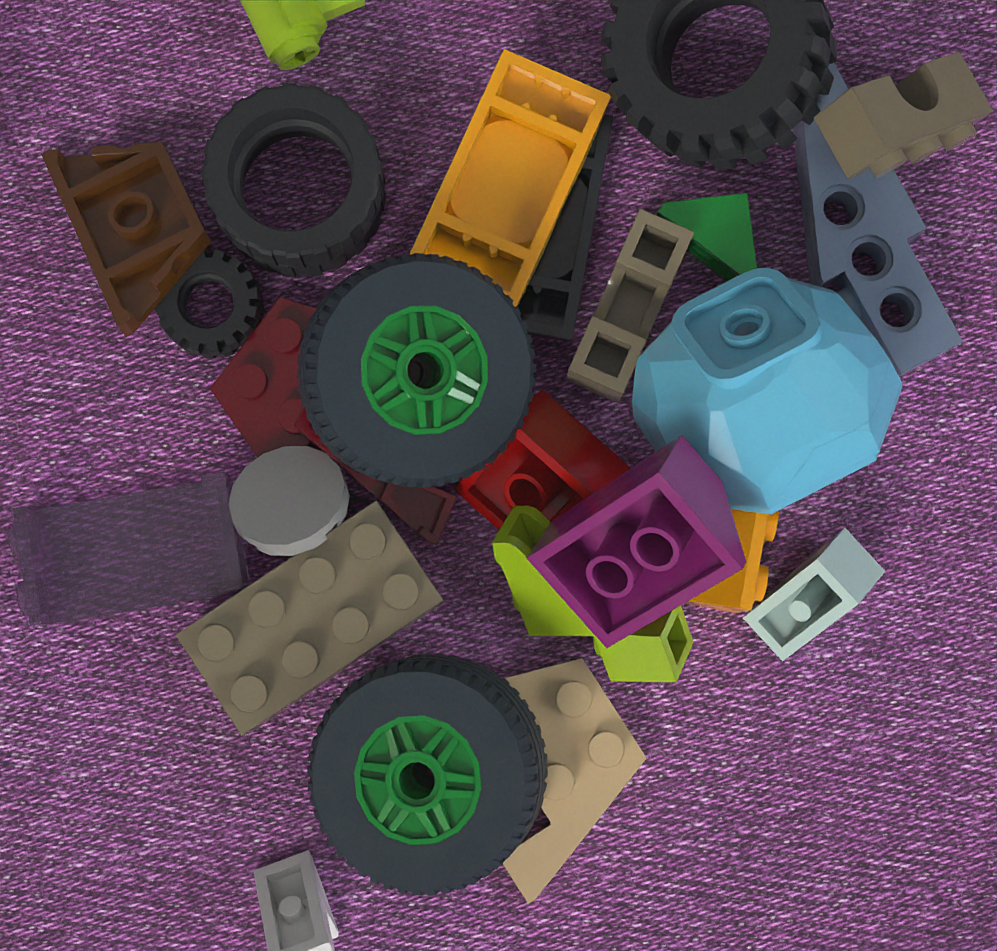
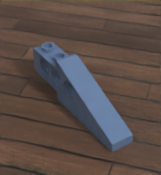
M834 63L828 66L834 77L829 95L818 94L814 101L820 112L849 90ZM801 120L793 128V133L798 138L794 141L810 284L825 288L834 283L838 290L836 293L841 296L876 338L892 362L897 374L901 377L963 342L909 245L926 229V226L894 170L879 178H875L872 171L847 179L815 120L811 125ZM837 203L843 206L848 213L849 224L836 225L830 222L824 214V204ZM861 252L871 256L877 267L876 275L864 276L858 273L851 261L852 254ZM891 302L902 310L904 315L902 327H892L885 323L880 314L881 303Z

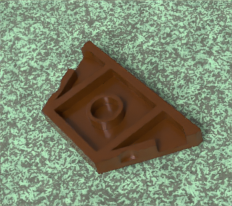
M163 142L135 143L128 148H119L115 145L94 146L90 155L63 156L59 149L47 150L41 153L116 325L127 337L135 333L211 243V239Z

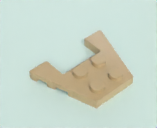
M583 658L505 678L510 683L509 685L520 693L518 696L522 700H526L530 712L534 713L536 717L534 721L536 725H540L541 738L544 739L546 745L544 753H547L546 768H548V777L545 779L547 786L541 808L550 823L524 839L510 857L503 862L504 867L528 904L540 895L647 759Z

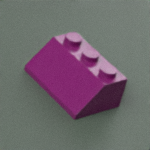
M683 435L552 520L527 557V560L606 648L742 570L746 564L723 482Z

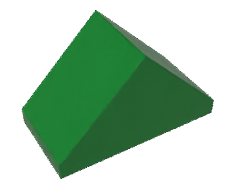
M747 193L665 202L658 210L656 216L694 232L686 251L726 282L757 268Z

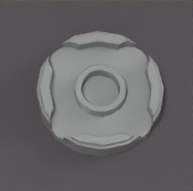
M284 446L262 454L243 469L232 486L228 505L233 524L246 542L248 541V543L255 545L258 551L270 556H294L318 547L328 539L326 533L332 530L335 524L338 527L340 526L347 514L350 495L340 467L327 453L308 446Z

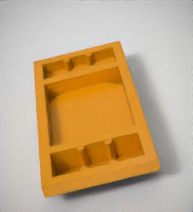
M504 49L409 255L414 253L426 255L439 254V257L448 256L453 258V260L466 262L468 267H476L481 271L480 273L491 277L494 284H499L504 290L503 293L509 295L513 300L512 304L514 307H517L544 253L564 203L583 167L610 103V94Z

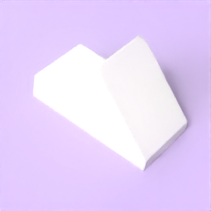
M309 850L253 871L268 951H335L333 939L338 937V928Z

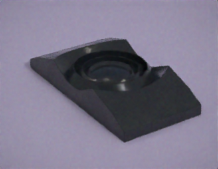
M605 114L583 167L559 214L544 253L517 306L521 313V319L528 326L526 329L527 334L572 342L613 122V116Z

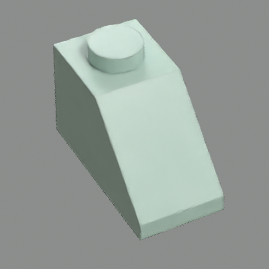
M844 528L804 560L767 594L762 602L760 601L754 606L752 611H749L743 619L771 650L784 661L857 606L885 573V570Z

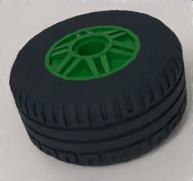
M423 253L404 254L385 258L359 269L338 283L325 295V298L320 301L316 311L308 320V326L305 327L304 337L299 347L301 351L297 361V379H299L300 383L298 389L302 398V407L307 412L305 415L308 421L311 422L315 434L319 435L320 441L330 449L335 457H338L341 462L357 472L379 481L406 487H437L446 483L458 482L460 478L466 479L470 477L474 472H479L486 468L485 464L495 461L497 455L503 453L508 448L507 444L513 442L516 437L515 433L523 426L524 422L522 420L524 416L528 415L530 409L528 405L533 399L534 394L531 392L532 387H535V378H533V373L536 372V364H533L535 353L530 345L532 343L531 335H527L526 329L528 326L521 319L518 307H514L510 296L505 295L503 288L499 284H494L491 277L486 274L483 275L474 266L468 267L466 262L456 261L448 256L439 257V254L426 255ZM413 356L421 361L423 367V378L417 386L410 381L408 376V364Z
M444 653L413 655L385 664L365 674L360 679L351 683L350 687L345 688L340 693V696L330 704L331 709L325 711L322 717L323 721L319 723L316 729L317 735L313 737L311 744L313 750L310 751L308 757L310 766L307 767V774L310 777L308 791H311L312 795L309 799L311 805L315 806L316 809L314 811L315 819L319 820L321 824L319 828L322 833H326L329 837L326 839L329 845L334 846L337 850L335 853L340 858L344 857L347 860L346 864L351 869L353 867L357 869L359 875L364 878L369 876L370 881L376 885L381 883L386 889L393 890L396 888L398 892L405 894L412 892L413 895H422L423 893L437 895L438 892L445 894L454 889H464L468 884L473 885L481 878L490 875L510 857L524 840L540 812L539 808L543 804V795L547 786L545 779L548 777V768H546L547 753H544L546 745L544 739L541 738L540 725H536L534 721L536 717L528 709L529 705L526 700H522L518 696L520 693L515 688H512L504 677L501 679L497 676V672L486 669V666L479 662L475 664L472 663L471 659H462L451 654L444 656ZM423 764L431 769L435 779L426 774Z

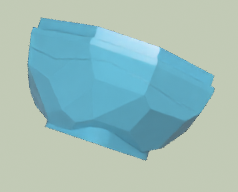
M756 268L695 297L677 309L672 321L637 358L632 408L636 424L655 452L683 435L723 482L730 509L771 515L876 461L903 386L892 362L876 338L838 293L830 289L786 278L785 275L775 269Z

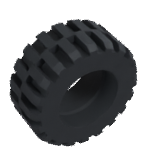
M612 0L609 7L616 13L614 22L606 21L603 24L601 41L611 50V52L604 53L601 57L603 75L612 83L608 92L615 105L626 115L625 119L663 153L669 157L676 155L687 165L702 168L707 161L718 170L735 169L737 158L745 157L751 165L768 159L765 148L778 142L784 150L798 139L791 130L801 120L811 125L814 121L813 117L820 112V109L814 102L817 95H829L834 77L828 66L837 61V42L831 33L834 23L824 0ZM743 5L760 10L766 16L770 25L769 43L761 64L746 82L729 93L713 98H691L683 95L676 89L671 76L672 58L680 37L690 24L703 14L723 6Z

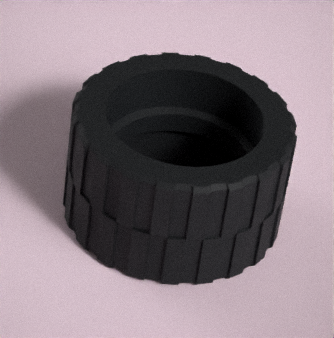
M282 83V86L272 88L267 86L255 90L256 93L245 99L242 97L232 105V109L225 116L220 117L214 126L215 130L211 138L207 139L203 152L205 154L204 166L201 167L202 181L206 188V193L204 194L208 206L236 249L246 259L250 258L258 267L268 272L275 271L282 273L283 276L296 278L300 275H309V277L323 275V272L334 268L337 270L345 266L348 260L356 254L359 255L367 247V242L372 235L376 234L381 224L380 217L382 211H385L386 194L384 185H386L375 138L368 131L367 123L358 111L355 112L348 106L347 101L338 95L334 96L325 92L323 88L313 85L308 87L300 86L296 83ZM292 137L317 138L337 147L348 162L351 185L342 205L328 219L307 229L283 231L264 226L249 212L242 192L244 179L250 165L266 148L278 141Z

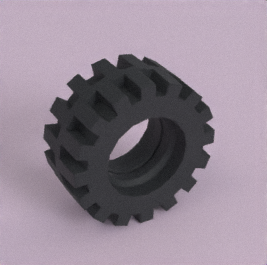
M214 249V253H207L204 250L157 305L155 312L159 316L161 327L174 343L195 356L197 354L204 358L215 359L216 355H223L224 357L233 355V350L243 346L259 325L260 316L264 315V305L262 303L261 297L263 296L260 287L244 264L234 256H227L225 252ZM214 281L222 283L230 289L233 295L234 305L230 316L225 322L215 327L206 328L193 323L187 315L186 308L190 293L195 287L204 282Z

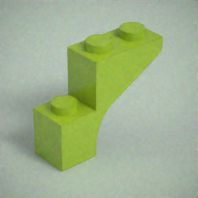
M514 506L501 529L496 534L492 544L495 560L503 569L512 592L514 607L520 612L529 636H593L595 652L599 657H602L610 681L677 682L694 643L682 606H678L606 648L527 560L528 555L551 522L534 507Z

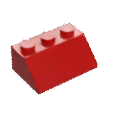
M543 389L533 397L532 402H529L528 407L530 409L528 415L524 416L522 420L524 424L515 433L516 437L513 442L507 444L508 448L503 453L497 455L495 461L485 464L486 468L479 472H474L473 475L466 479L463 478L454 489L498 530L501 529L514 506L534 507L551 522L631 469Z

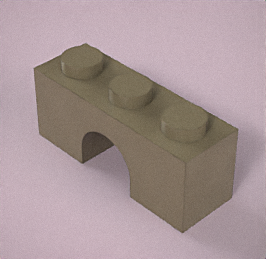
M957 52L924 63L896 86L890 75L851 87L813 118L847 179L872 171L875 178H879L900 167L908 159L911 164H915L933 155L943 146L946 151L962 145L978 134L974 125L992 113L993 110L961 53Z
M639 209L604 294L568 369L566 381L619 404L636 366L637 358L641 355L692 239L693 231Z

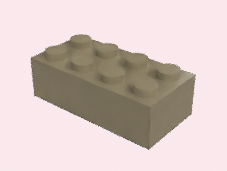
M377 501L327 533L328 539L318 547L294 555L176 634V637L241 736L252 733L445 603Z

